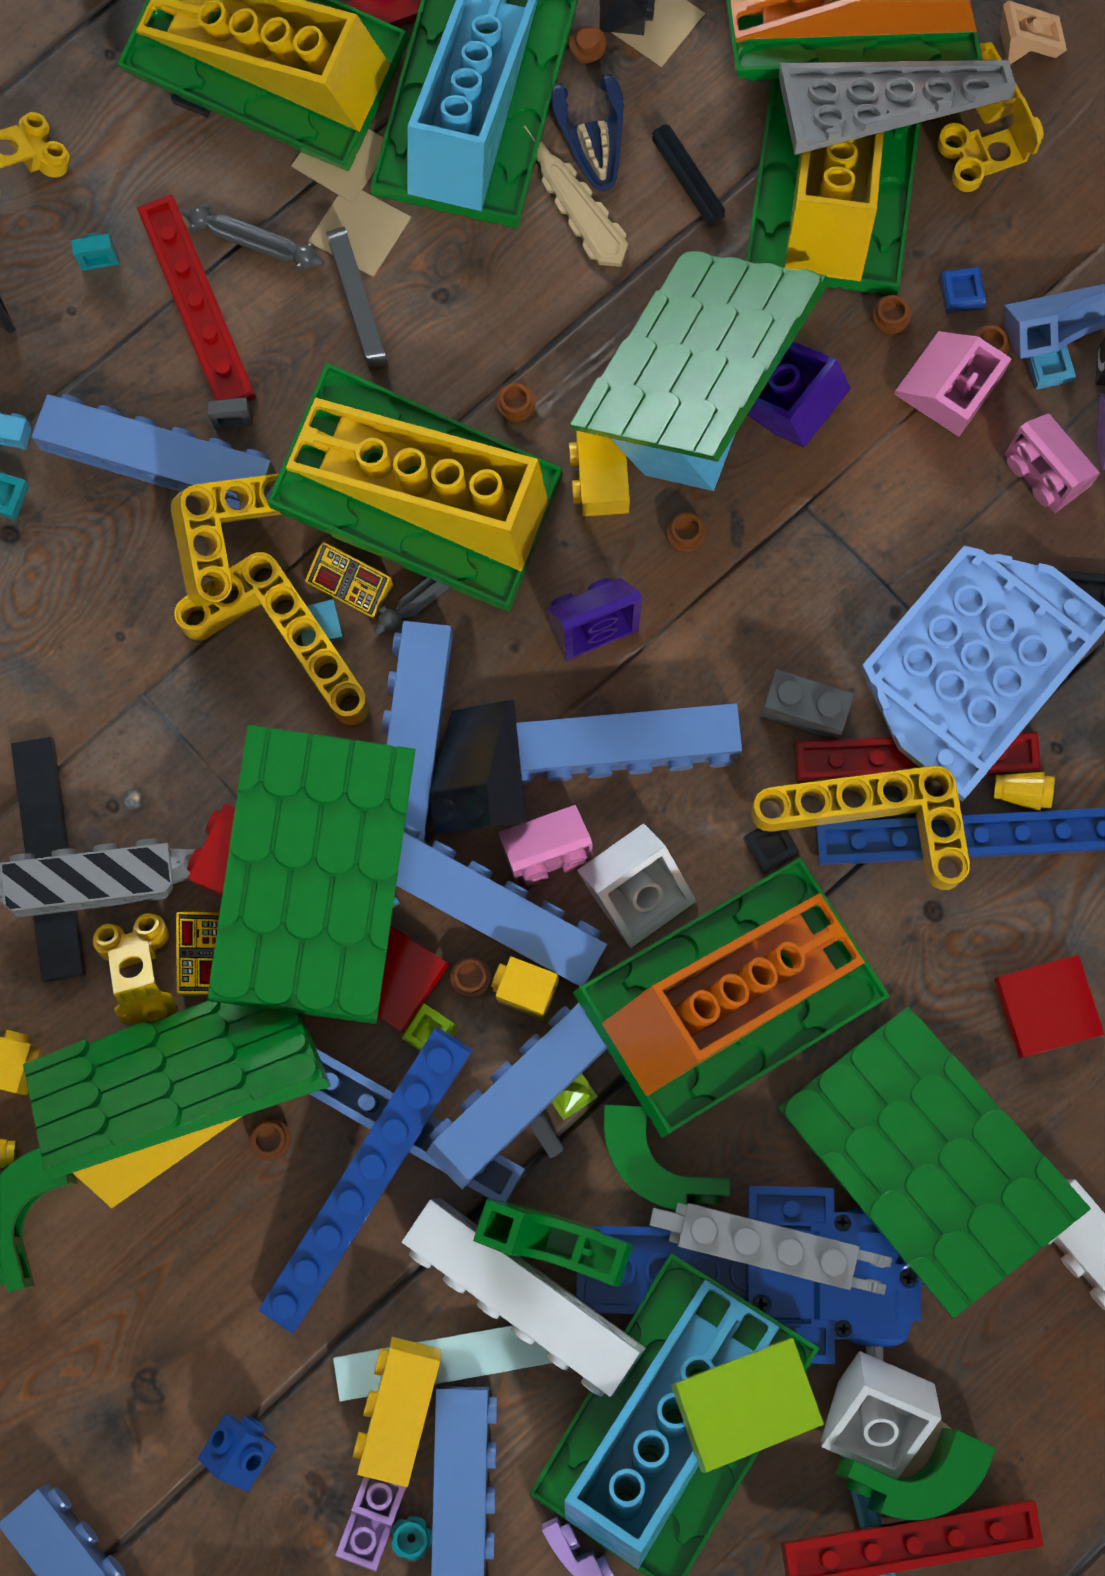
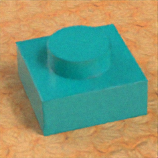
M89 233L81 239L71 240L73 256L81 271L120 265L118 251L110 234Z
M0 472V516L16 521L30 485L24 479Z

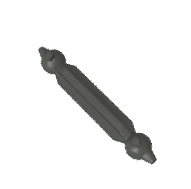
M207 204L196 206L192 209H182L181 214L189 220L191 231L197 232V230L207 228L217 237L279 260H294L297 264L295 268L298 271H303V269H308L312 266H323L324 260L317 256L313 243L298 247L291 239L223 214L211 215L209 212L210 207Z
M425 577L398 599L395 608H386L385 605H382L378 609L381 614L379 622L374 628L375 633L380 634L385 631L401 633V625L404 618L414 617L448 590L450 586Z

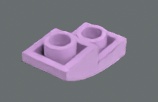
M364 1477L335 1556L376 1572L406 1487Z
M556 1516L542 1524V1532L549 1545L573 1576H615L606 1556L603 1555L597 1558L593 1548L577 1556L575 1550L579 1549L581 1545L570 1523L562 1526L559 1517Z

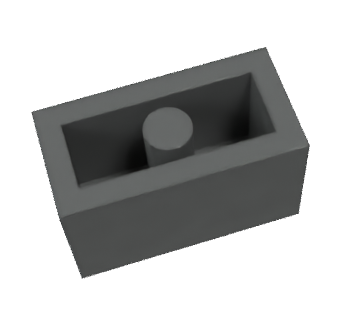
M776 669L760 718L826 739H839L846 723L854 693Z

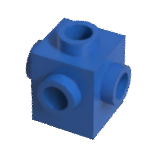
M225 1413L216 1429L211 1433L208 1442L197 1459L218 1480L249 1492L258 1475L267 1464L276 1445L264 1435L267 1428L255 1418L244 1415L241 1420Z

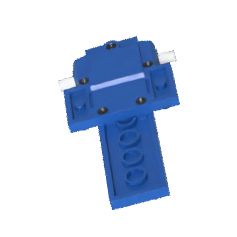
M747 1186V1218L860 1246V1250L891 1257V1267L880 1268L870 1265L869 1262L857 1260L854 1277L862 1279L871 1278L885 1284L886 1290L884 1295L851 1287V1290L678 1247L679 1244L669 1242L671 1231L658 1227L591 1226L601 1230L604 1234L633 1244L620 1286H612L577 1272L576 1297L597 1313L635 1314L668 1256L672 1253L819 1347V1351L811 1364H835V1339L850 1340L858 1346H866V1354L883 1361V1347H893V1345L896 1346L905 1342L913 1321L921 1322V1281L858 1206L846 1212H834V1188Z

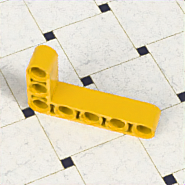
M279 474L195 484L179 492L173 498L171 515L185 589L188 598L194 604L210 606L224 600L230 594L232 580L221 523L281 515L279 511L269 507L264 495L265 486L273 488ZM227 491H231L238 496L240 501L238 510H234L227 505L225 500ZM187 496H192L200 502V515H194L187 509ZM195 536L204 538L208 543L209 552L207 556L200 555L193 546ZM203 576H207L215 582L216 593L214 596H209L202 590L201 581Z
M256 552L229 568L232 580L231 590L239 591L238 597L234 602L229 604L217 602L210 606H199L194 604L187 595L177 603L174 610L176 622L182 631L193 640H205L261 605L336 718L346 725H356L367 717L369 703L362 687L277 561L270 554ZM263 568L272 570L271 577L263 582L254 580V576L259 570ZM213 580L201 586L207 595H215L216 584ZM283 600L294 602L293 608L288 613L279 614L275 612L279 602ZM202 611L205 613L203 621L199 624H187V619L193 612ZM311 630L316 633V637L310 645L300 646L296 644V640L301 634L300 632ZM332 663L338 666L337 672L333 677L328 679L318 677V671L323 665ZM344 697H358L360 699L358 706L352 711L341 710L339 705Z
M929 766L769 787L757 794L751 808L753 823L757 828L770 832L916 813L925 872L930 884L939 890H950L962 882L970 871V860L956 781L953 774L942 766ZM935 780L939 782L943 788V796L934 797L929 795L925 790L924 781ZM887 785L898 787L902 791L903 800L900 802L889 801L883 793V787ZM848 790L857 792L862 798V806L857 808L847 806L842 799V793ZM805 796L818 798L821 802L822 810L817 813L807 812L802 807L801 799ZM766 801H773L779 805L781 815L774 819L767 818L761 813L760 805ZM936 819L945 821L949 825L950 836H937L931 828V822ZM940 860H949L956 865L957 876L955 878H947L940 873L938 869V862Z

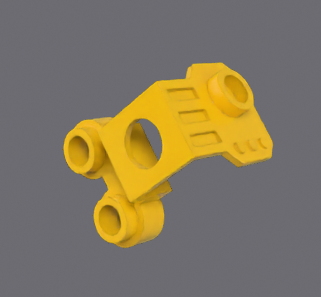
M1016 96L1012 107L1013 121L1008 129L985 137L981 136L979 129L969 132L964 125L959 123L948 124L941 130L937 142L939 152L948 159L959 158L952 173V182L957 189L963 192H972L980 187L984 176L1027 162L1030 153L1032 155L1037 153L1044 136L1043 127L1037 117H1033L1023 96ZM949 141H953L957 143L959 147L953 148L948 146L946 143ZM1002 142L1008 146L1010 156L1004 161H995L991 158L988 147L992 143ZM961 175H970L973 181H966L961 178Z
M29 112L20 118L18 126L14 125L0 130V140H11V145L16 150V153L13 155H3L0 153V168L23 161L30 172L40 170L46 176L57 178L66 174L70 155L65 146L60 142H47L50 127L45 117L39 113Z
M146 913L139 916L135 921L132 933L125 934L123 929L117 925L104 924L96 930L93 936V946L98 955L103 960L109 961L113 994L119 1002L114 1010L123 1024L134 1025L145 1021H158L173 1014L178 1009L172 994L160 991L154 978L152 960L156 959L155 950L165 945L169 938V930L164 920L156 914ZM153 926L152 929H150V930H148V931H144V930L147 929L148 927ZM113 937L111 940L104 942L106 939ZM143 962V969L137 976L125 978L120 974V968Z

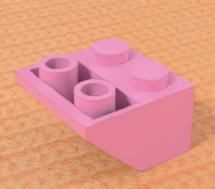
M938 331L898 386L894 395L960 437L1003 377L1012 358L980 337Z
M1049 413L1027 421L1020 426L1004 454L1007 457V464L1012 472L1018 477L1023 476L1031 485L1036 500L1042 506L1049 507L1054 514L1091 487L1100 474Z
M576 805L526 822V824H519L498 832L516 884L523 881L525 886L541 883L549 878L548 872L563 868L564 873L577 870L587 863L586 859L592 857L593 843Z

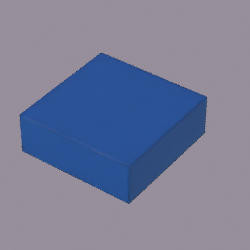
M980 267L941 272L939 279L945 313L983 309L985 307L986 298Z

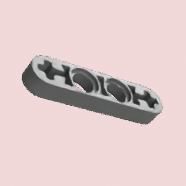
M343 226L326 231L368 369L371 371L388 366L346 228Z

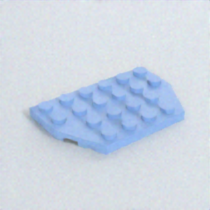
M968 546L962 547L861 667V671L898 750L920 768L942 766L948 769L955 778L958 797L962 802L1105 631V607L1053 566L1041 563L1034 565L1012 560L1013 557L1002 554L991 555L981 549Z

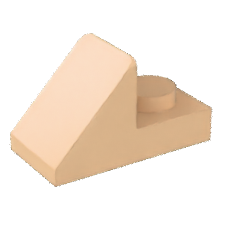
M1007 1L1003 4L1000 37L1005 59L1009 60L1010 65L1030 51L1057 58L1067 51L1059 16L1012 1Z

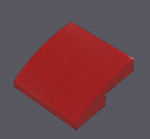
M390 926L377 1017L404 1034L449 964L392 926Z
M1079 955L994 978L1019 1059L1105 1035Z

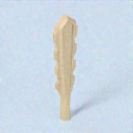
M524 126V128H525V129L527 130V132L530 134V136L532 137V139H533L534 141H536V140L534 139V137L531 135V133L529 132V130L527 129V127ZM541 140L537 161L541 165V174L543 176L541 183L547 193H554L556 196L554 204L561 214L568 215V226L575 236L583 239L582 248L588 258L596 260L598 265L621 267L628 248L626 233L618 223H611L608 219L609 212L601 202H594L591 198L592 190L585 182H578L576 179L577 171L570 163H563L560 158L552 155Z

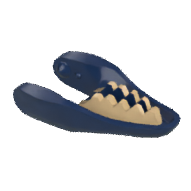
M603 75L600 89L605 93L608 108L607 116L603 120L576 125L568 119L567 108L569 105L566 102L568 90L562 83H557L554 85L552 94L553 110L577 163L596 190L606 191L613 188L619 168L624 109L623 93L619 83L613 75Z

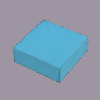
M1067 345L1056 352L1026 358L1035 390L1070 383L1076 377Z
M334 599L307 606L331 642L343 639ZM311 630L300 632L303 646L310 645L316 637V633Z

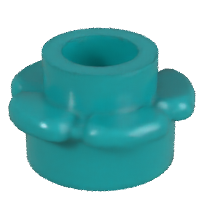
M409 1516L407 1520L400 1519L392 1527L391 1535L393 1540L391 1541V1547L393 1552L399 1557L407 1558L409 1561L419 1560L425 1555V1550L429 1549L432 1545V1531L426 1527V1521L419 1516ZM409 1534L415 1535L416 1539L414 1542L408 1541L407 1536Z

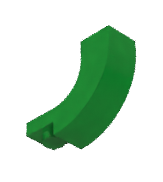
M604 1105V1137L609 1157L622 1180L639 1196L655 1205L671 1210H676L677 1203L687 1205V1194L694 1195V1203L720 1204V1196H730V1178L679 1176L665 1170L657 1163L647 1144V1113L643 1106Z
M40 1148L19 1157L0 1174V1284L2 1286L6 1285L7 1292L19 1291L35 1286L23 1241V1227L29 1210L44 1195L78 1184L73 1173L53 1179L44 1170L43 1156L41 1155Z
M486 1199L473 1239L476 1243L504 1254L550 1262L612 1286H620L633 1246L631 1243L604 1234L601 1230L531 1207L493 1199Z
M942 1427L929 1461L920 1471L912 1476L893 1479L858 1461L840 1457L834 1474L847 1479L845 1488L870 1498L867 1509L904 1520H925L954 1510L975 1492L988 1471L996 1448L959 1430Z

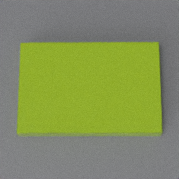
M793 1338L777 1342L671 1384L702 1473H707L824 1425Z

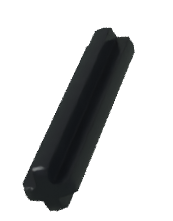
M664 124L660 128L655 129L652 133V141L708 225H714L725 217V208L671 126Z

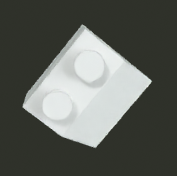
M644 823L577 870L593 898L630 948L697 902L666 846Z
M859 1351L838 1381L822 1434L821 1447L898 1479L941 1420L935 1384Z

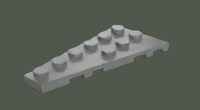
M1009 60L780 63L778 74L794 155L1013 98L1016 88Z

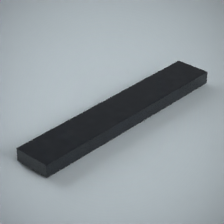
M50 736L11 743L25 853L34 854L35 859L52 857V851L69 848L55 741ZM77 910L33 916L42 981L51 982L85 976Z

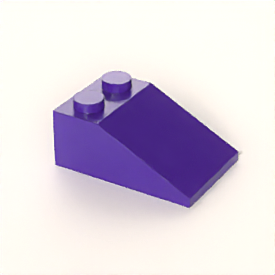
M793 341L747 416L773 434L804 448L851 388L838 359Z
M604 578L592 583L588 587L587 592L575 597L572 593L565 594L551 602L552 606L546 608L547 621L565 661L639 631L642 596L638 589L622 578L610 581L609 578Z

